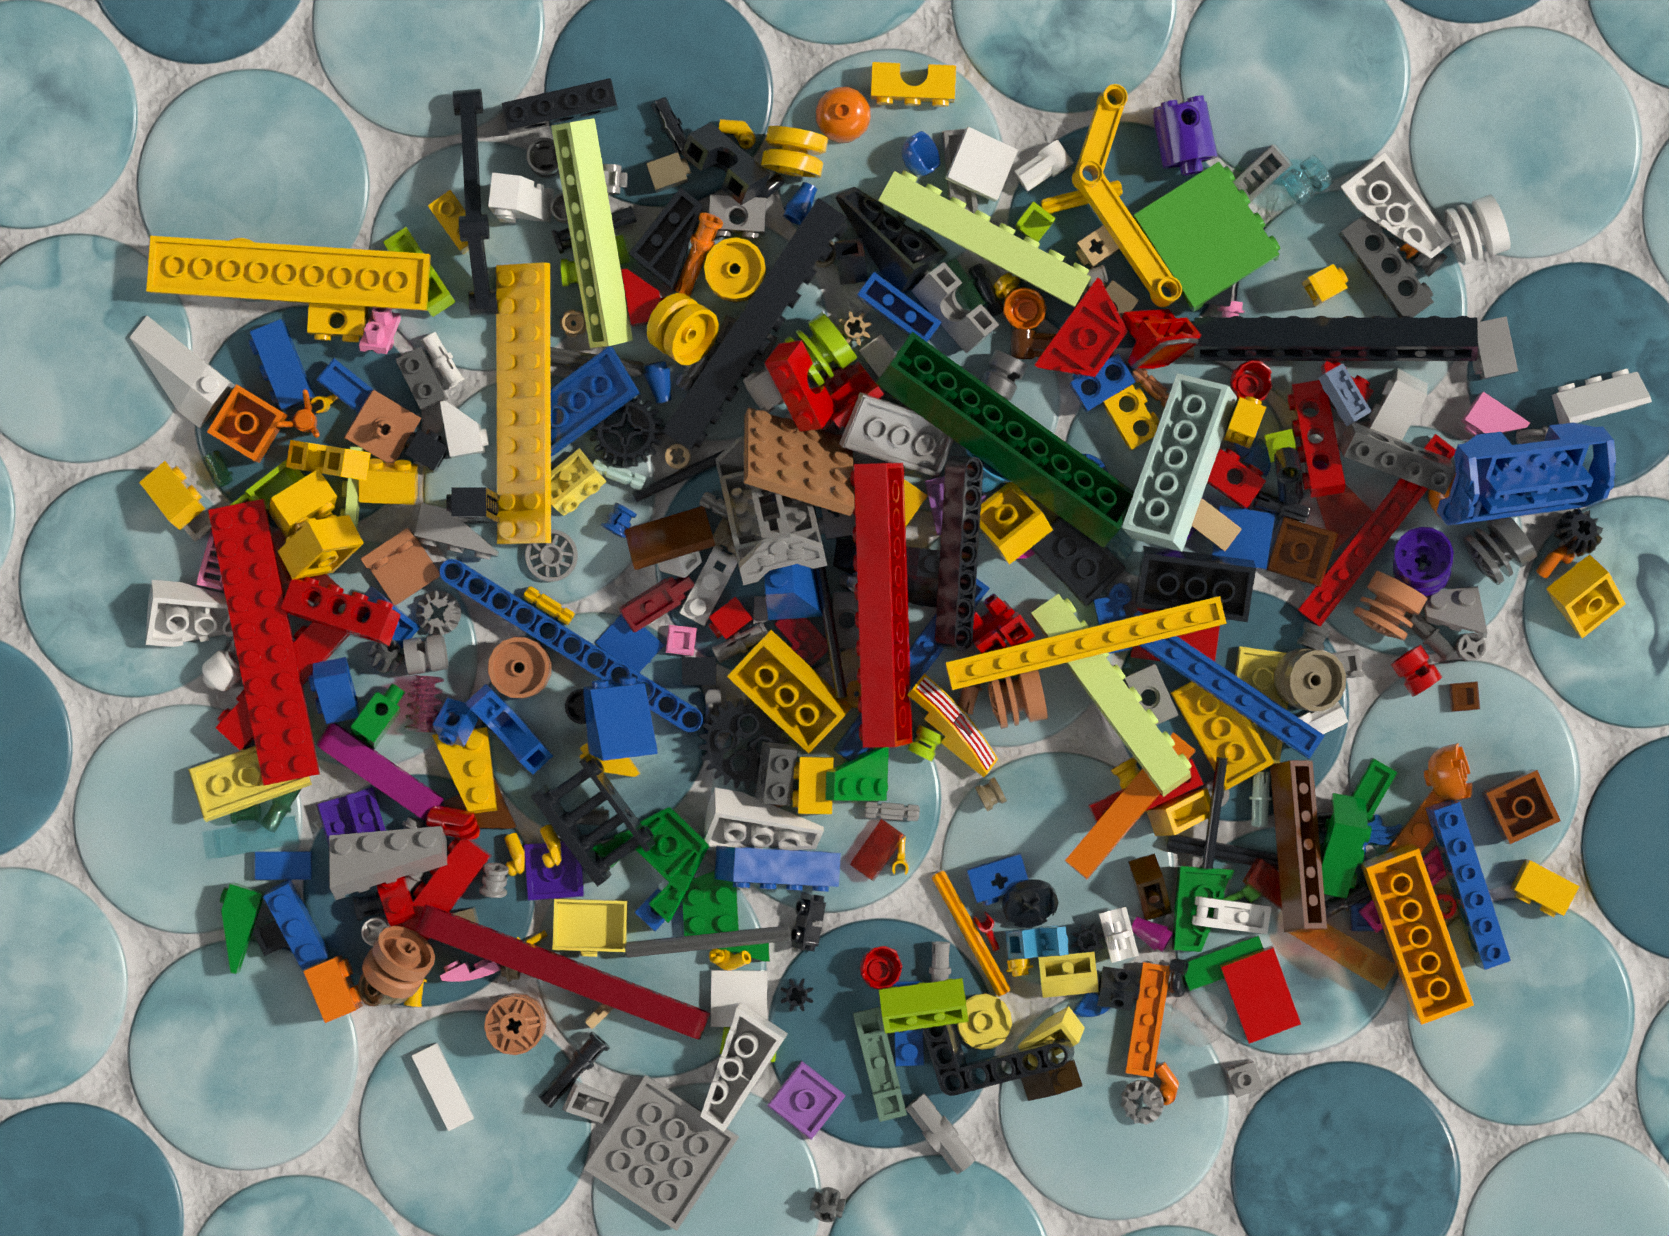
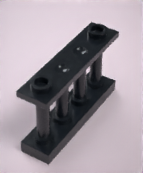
M587 754L579 761L583 767L582 770L554 790L544 785L531 798L598 887L612 875L609 871L610 866L638 846H641L647 852L656 843L653 840L654 835L649 827L643 826L604 774V767L599 759ZM591 778L600 791L573 811L566 812L560 804V799ZM607 800L617 814L588 835L582 834L576 826L577 821ZM624 823L633 837L604 858L602 856L599 857L593 849V844Z

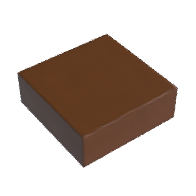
M1478 681L1449 684L1451 712L1480 709Z

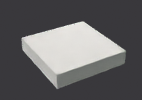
M967 127L945 179L996 202L1018 150Z
M711 970V1027H731L736 1009L741 1003L767 1019V970Z

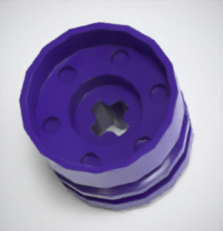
M1418 527L1407 531L1400 537L1395 546L1393 561L1394 578L1417 590L1425 597L1438 593L1446 586L1451 576L1454 551L1449 539L1442 532L1430 527ZM1421 563L1426 564L1424 570L1418 569Z

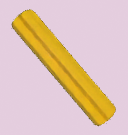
M1120 181L1109 182L1118 196H1121L1123 189ZM1080 190L1046 198L1041 201V207L1049 214L1089 204Z

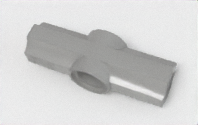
M924 1093L905 1107L922 1129V1134L936 1152L939 1151L957 1175L976 1161L958 1137V1132L949 1120L938 1112L935 1105Z

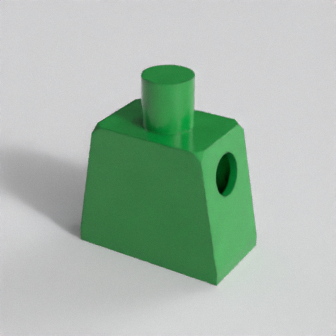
M391 683L384 695L376 692L352 724V734L375 750L400 714V707L397 704L405 692L393 683ZM379 708L387 710V713L383 716L376 714Z

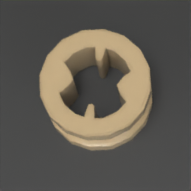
M674 444L665 453L666 462L673 469H683L690 462V452L683 445ZM678 449L684 451L683 457L685 461L682 464L679 461L678 465L673 464L671 452L673 450L678 452Z

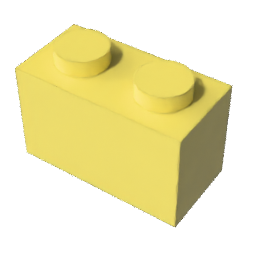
M1094 952L1038 957L1043 998L1099 992Z

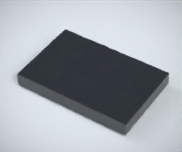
M1059 516L1050 524L1053 530L1030 549L1068 590L1087 607L1126 567L1106 546L1103 548Z

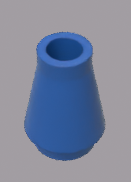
M803 182L801 187L784 206L785 212L783 217L791 223L800 226L812 208L817 188L807 182Z
M666 361L645 365V373L643 375L652 391L655 402L663 403L672 400L670 367H667Z

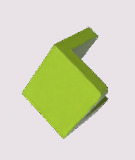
M1033 201L1016 223L1015 228L1027 237L1039 242L1054 223L1055 218Z

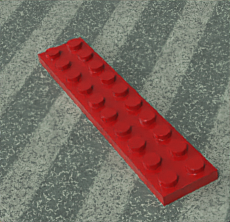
M265 499L210 509L208 513L263 785L319 775L320 771L288 613L281 609L284 593Z

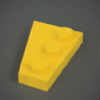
M487 727L473 729L464 747L456 744L447 745L439 740L437 734L432 735L467 810L474 812V814L497 811Z

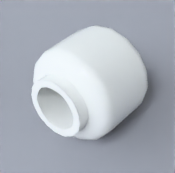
M231 650L217 651L202 666L203 681L212 690L228 691L242 678L238 656Z

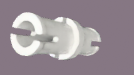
M436 332L421 340V343L433 360V367L439 370L449 389L465 380L452 360L454 358L453 355L444 348Z

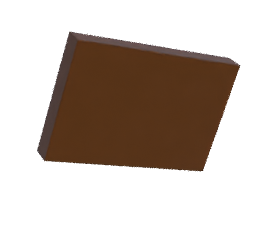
M703 506L637 525L624 531L635 570L716 546L707 513Z

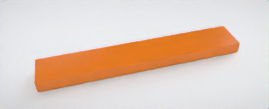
M1173 732L1170 735L1175 742L1172 748L1178 756L1183 753L1189 760L1195 753V749ZM1143 769L1066 858L1065 862L1086 880L1160 794Z

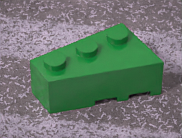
M1332 793L1333 813L1331 819L1326 818L1325 828L1328 829L1323 844L1320 843L1324 894L1347 898L1349 889H1354L1357 880V872L1355 870L1357 865H1362L1364 858L1363 844L1364 842H1369L1372 827L1368 826L1365 799Z

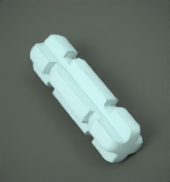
M595 459L593 466L601 475L605 474L607 478L625 485L628 483L630 487L637 490L643 488L646 481L645 476L638 473L632 474V471L618 465L607 464L608 461L603 459Z

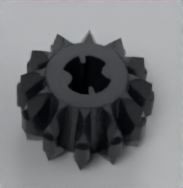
M1580 508L1574 509L1572 512L1566 511L1554 526L1557 529L1554 537L1561 540L1558 547L1566 546L1567 555L1575 552L1577 557L1583 556L1585 553H1592L1603 539L1599 535L1602 533L1603 528L1596 525L1599 518L1592 519L1590 517V510L1582 513Z

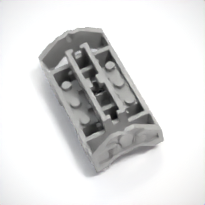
M739 437L715 460L743 585L758 582L769 570L794 564H800L812 569L827 566L813 504L745 484L744 471H741L744 468V437Z

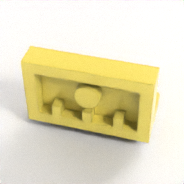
M580 448L551 471V505L563 516L574 511L582 501L595 494L606 483L605 478L596 470Z

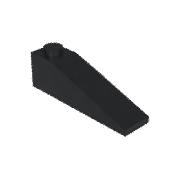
M855 186L837 194L835 199L846 217H848L859 238H862L863 245L879 271L899 291L902 292L918 284L947 255L948 252L927 232L922 229L917 232L904 224L905 218L900 215L897 218L884 211L883 204Z
M837 538L833 566L853 575L856 572L853 565L854 556L857 555L856 543L853 540ZM906 546L908 603L937 608L940 551Z

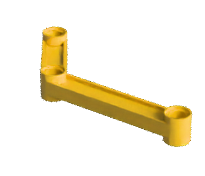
M1112 84L1097 98L1096 107L1081 154L1072 175V182L1082 192L1150 293L1152 302L1159 307H1166L1181 296L1182 285L1168 270L1103 174L1124 106L1128 100L1125 88L1119 84ZM1107 95L1115 97L1117 105L1111 104L1107 99ZM1082 171H1088L1092 175L1093 181L1086 180ZM1162 286L1170 290L1171 297H1166L1162 293Z

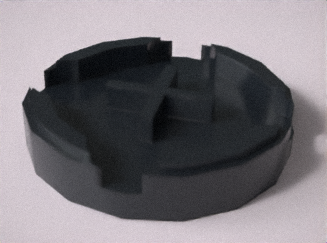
M1028 879L1018 882L1007 891L1002 901L1006 919L1020 928H1033L1048 921L1047 918L1051 914L1053 916L1056 913L1059 904L1055 889L1048 882L1040 879Z

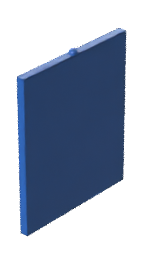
M622 614L595 642L604 651L639 673L648 663H651V659L664 646L645 627L634 633Z

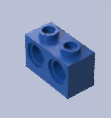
M1118 353L1108 358L1095 377L1073 374L1071 376L1074 380L1069 385L1087 413L1102 404L1103 401L1133 385L1135 380ZM1107 367H1117L1120 371V378L1116 381L1107 379L1105 375ZM1089 380L1095 383V394L1086 395L1082 392L1081 384L1084 381Z

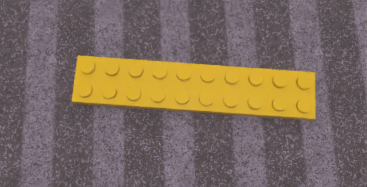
M150 236L146 292L427 311L431 255L424 253Z
M550 263L496 265V298L499 314H496L497 494L499 495V501H497L499 507L497 517H499V523H497V544L551 543Z

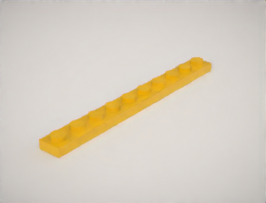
M1219 596L946 662L945 664L951 689L956 690L1227 623Z

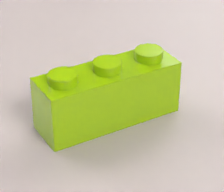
M963 978L879 990L885 1034L969 1022Z

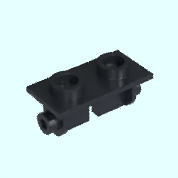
M801 892L795 907L797 918L795 926L791 930V947L815 952V947L819 946L822 927L812 924L813 920L823 922L826 902H824L825 896Z

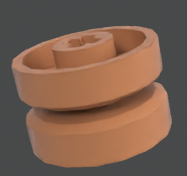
M513 637L502 641L493 650L488 662V674L492 684L500 693L511 698H528L537 695L547 686L552 672V662L546 649L540 643L524 637ZM518 662L523 663L525 666L522 673L514 670V666H517Z
M392 926L385 928L379 934L373 948L363 960L362 970L367 981L376 990L392 998L405 999L413 996L418 991L425 976L434 965L435 954L427 940L417 932L405 927Z

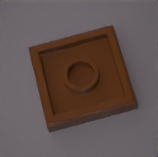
M1283 517L1267 571L1321 587L1338 534Z

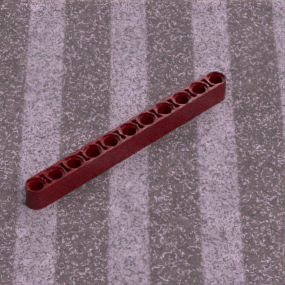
M425 904L415 929L416 932L698 1040L701 1039L711 1014L693 1005L431 905Z

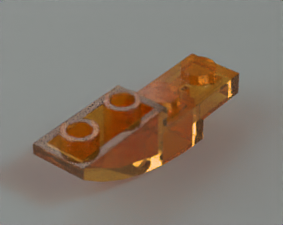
M1327 924V929L1310 932H1288L1382 990L1385 989L1398 967Z

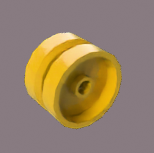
M768 126L765 141L770 146L778 149L763 151L762 167L790 176L821 177L824 163L819 158L811 155L826 153L828 143L826 136L798 128Z
M737 237L724 239L714 245L706 256L704 271L707 284L712 292L722 300L733 303L749 300L766 277L764 257L758 247L748 240ZM737 264L739 266L740 272L738 274L730 272L732 265Z
M675 293L662 300L652 312L647 324V338L651 345L667 354L679 364L691 365L702 359L714 345L718 335L719 323L712 311L698 304L686 294Z

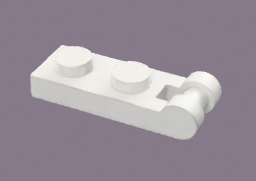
M717 545L714 546L695 586L692 588L680 611V614L703 626L706 625L738 564L735 554L730 555L722 551L723 547ZM717 561L726 565L723 573L713 568Z
M1196 896L1195 905H1197L1196 915H1193L1192 924L1268 934L1271 906ZM1208 907L1215 908L1213 918L1207 917Z

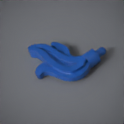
M1374 815V821L1368 823V826L1372 827L1369 842H1364L1363 844L1364 855H1366V846L1369 843L1386 845L1393 842V839L1388 840L1385 837L1397 834L1401 830L1402 825L1382 826L1381 816Z

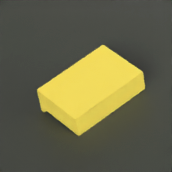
M555 898L552 950L581 951L580 956L597 957V951L625 952L628 900Z

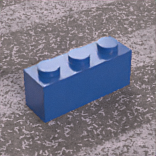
M875 272L857 294L858 299L908 336L914 332L923 340L929 342L942 323Z
M279 319L250 331L252 339L248 341L254 355L259 354L263 364L259 366L264 380H270L273 390L269 393L275 407L280 406L281 410L287 411L304 404L302 393L304 389L308 390L310 401H312L315 395L285 321Z
M291 878L265 891L263 898L302 971L328 958L329 950Z

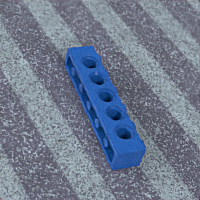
M1446 800L1426 807L1427 816L1454 900L1456 901L1475 965L1487 970L1511 961L1461 803L1456 800Z

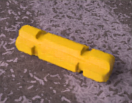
M532 586L526 589L523 594L524 600L531 604L535 603L537 608L550 616L558 617V620L565 625L571 623L575 615L573 611L566 607L565 609L562 608L560 603L545 594L541 595L540 591Z

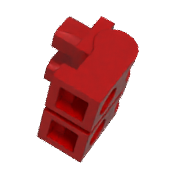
M995 593L987 597L983 602L989 610L988 613L980 618L974 610L972 641L981 654L1008 648L1004 642L1005 640L1012 647L1024 644L1035 636L1022 616L1015 612L1005 600L1002 601Z

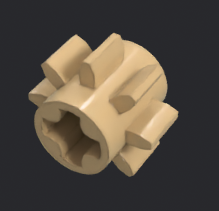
M850 311L847 321L839 320V323L844 326V330L839 332L841 335H846L848 344L851 340H856L857 345L860 346V339L862 337L870 338L869 333L865 332V328H869L872 324L871 322L864 323L862 321L864 313H861L857 318L853 317ZM858 322L860 324L859 329L862 331L861 334L856 332L854 336L850 335V328L847 326Z

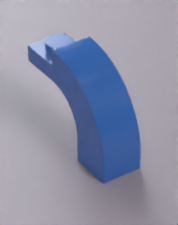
M487 684L465 702L532 774L537 772L553 757V754L530 727Z

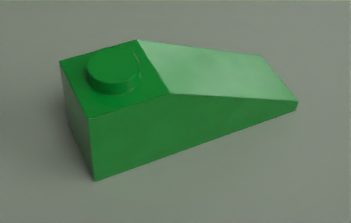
M230 883L229 888L224 887L219 903L223 904L221 912L230 973L233 974L240 973L265 893L238 883Z

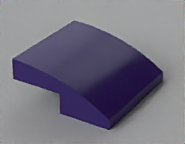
M373 787L316 804L328 846L329 835L386 831Z

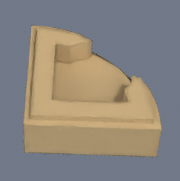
M605 1004L600 1005L586 1019L585 1023L593 1029L614 1008Z

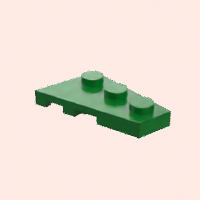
M874 747L875 750L865 752L859 755V758L847 761L827 771L825 800L887 801L889 747Z
M1178 866L1172 950L1202 952L1211 927L1192 924L1193 915H1196L1197 905H1195L1196 896L1223 900L1228 881L1234 873L1233 869H1205L1202 867ZM1208 907L1207 917L1213 918L1215 908Z

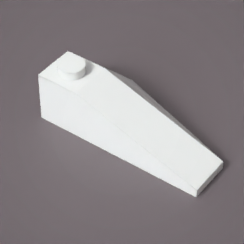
M1386 153L1382 154L1340 187L1357 210L1429 259L1453 242Z
M148 316L144 318L130 336V339L177 411L201 428L235 384Z
M151 581L147 611L146 645L177 647L182 646L183 642L200 639V642L209 641V637L220 635L233 636L224 593L181 582Z
M715 788L707 807L702 838L709 844L708 850L716 851V845L737 848L779 847L785 850H808L817 848L824 832V827L771 804H764L757 798L743 792Z

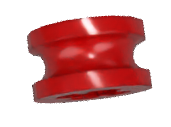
M1448 894L1436 895L1437 901L1442 899L1444 902H1450V907H1447L1449 911L1446 914L1441 911L1443 918L1448 919L1452 917L1457 908L1454 898Z

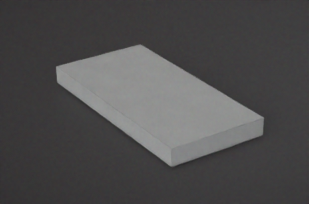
M860 392L839 444L844 448L891 463H904L906 468L939 478L954 440L913 410Z

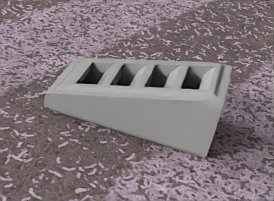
M1273 144L1240 173L1233 183L1238 191L1243 189L1250 202H1252L1293 164ZM1270 155H1273L1281 164L1279 169L1269 160L1268 157ZM1262 162L1273 173L1270 177L1259 166ZM1255 170L1265 182L1260 184L1251 172ZM1245 177L1256 188V190L1253 193L1243 183L1242 180Z

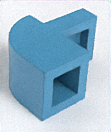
M1041 926L1005 931L1008 959L1069 955L1066 926Z

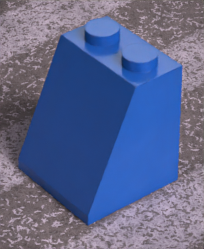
M794 564L769 570L764 575L768 620L822 617L814 569Z
M636 677L619 678V683L609 684L608 680H595L591 682L592 686L583 687L589 754L602 761L658 754L645 683L636 680Z

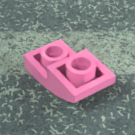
M483 959L474 964L476 970L472 971L468 962L460 964L459 960L443 967L445 973L441 974L440 978L442 981L450 982L474 980L500 971L501 965Z

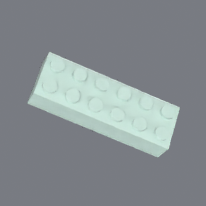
M1177 373L1122 529L1131 539L1183 551L1237 396L1228 385Z

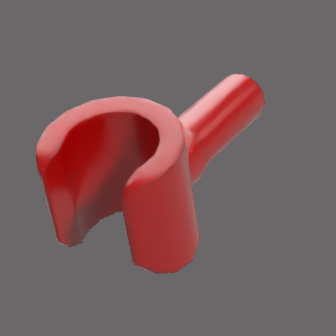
M984 911L987 916L986 920L980 923L977 917L974 916V922L980 931L985 932L993 951H997L1000 947L992 930L994 921L988 912Z

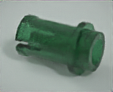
M220 450L212 452L216 463L210 453L205 455L203 459L214 478L212 480L213 484H217L218 488H221L233 482V472H229L220 454Z

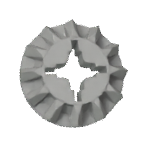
M433 591L424 595L418 603L416 617L420 627L429 634L445 635L457 627L461 618V608L453 595L444 591ZM431 603L438 608L449 606L443 613L446 623L439 618L428 620L434 613Z
M1145 1080L1133 1081L1121 1093L1122 1103L1120 1106L1126 1112L1125 1117H1130L1134 1120V1124L1142 1123L1147 1125L1156 1121L1162 1114L1164 1107L1162 1094L1151 1082ZM1143 1095V1103L1147 1104V1106L1139 1111V1103L1135 1100Z

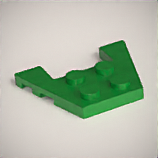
M671 807L640 822L652 831L654 835L653 840L656 844L647 852L641 846L635 849L669 882L649 903L667 923L672 920L709 848V844ZM629 830L625 833L622 831L610 841L604 844L600 843L593 849L599 856L604 858L632 838L633 835Z
M715 870L692 879L682 898L684 936L739 931L737 887H733L732 881L714 879ZM769 943L718 948L736 954L747 951L751 958L770 962Z

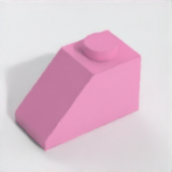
M1485 392L1478 394L1461 420L1466 425L1464 429L1473 436L1521 430L1527 428L1530 422Z

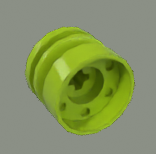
M823 312L808 322V326L813 334L809 338L799 329L795 332L798 338L802 340L813 362L808 370L807 377L819 387L825 383L818 373L820 370H823L830 379L834 376L829 366L832 361L841 369H844L857 359L847 341ZM789 336L784 341L786 343L793 342L794 340Z

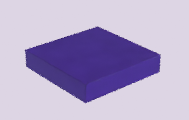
M564 841L561 842L562 860L558 866L554 865L551 868H547L542 860L543 854L549 853L546 843L524 844L528 900L584 896L583 868Z

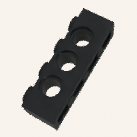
M611 78L502 103L510 135L619 110Z

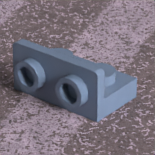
M1344 364L1318 377L1323 390L1331 399L1337 414L1346 426L1371 412Z

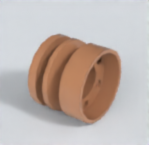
M1376 571L1367 586L1376 595L1375 600L1361 597L1360 602L1370 609L1367 611L1356 606L1353 614L1374 631L1386 637L1405 641L1408 634L1400 629L1398 625L1400 624L1411 629L1413 623L1404 617L1405 613L1419 615L1427 598L1401 581Z
M1038 670L1018 674L1015 679H1011V676L1003 678L1004 681L999 682V680L989 681L988 693L993 715L998 720L1001 729L1008 728L1006 717L1008 714H1011L1014 725H1019V712L1022 711L1025 712L1030 723L1048 719Z
M516 992L503 996L491 1006L486 1015L484 1028L487 1039L495 1049L504 1054L518 1055L528 1052L537 1045L545 1033L547 1019L545 1011L538 1000L528 994ZM510 1018H513L515 1021H521L522 1024L518 1027L519 1032H516L514 1028H508V1025L511 1023Z

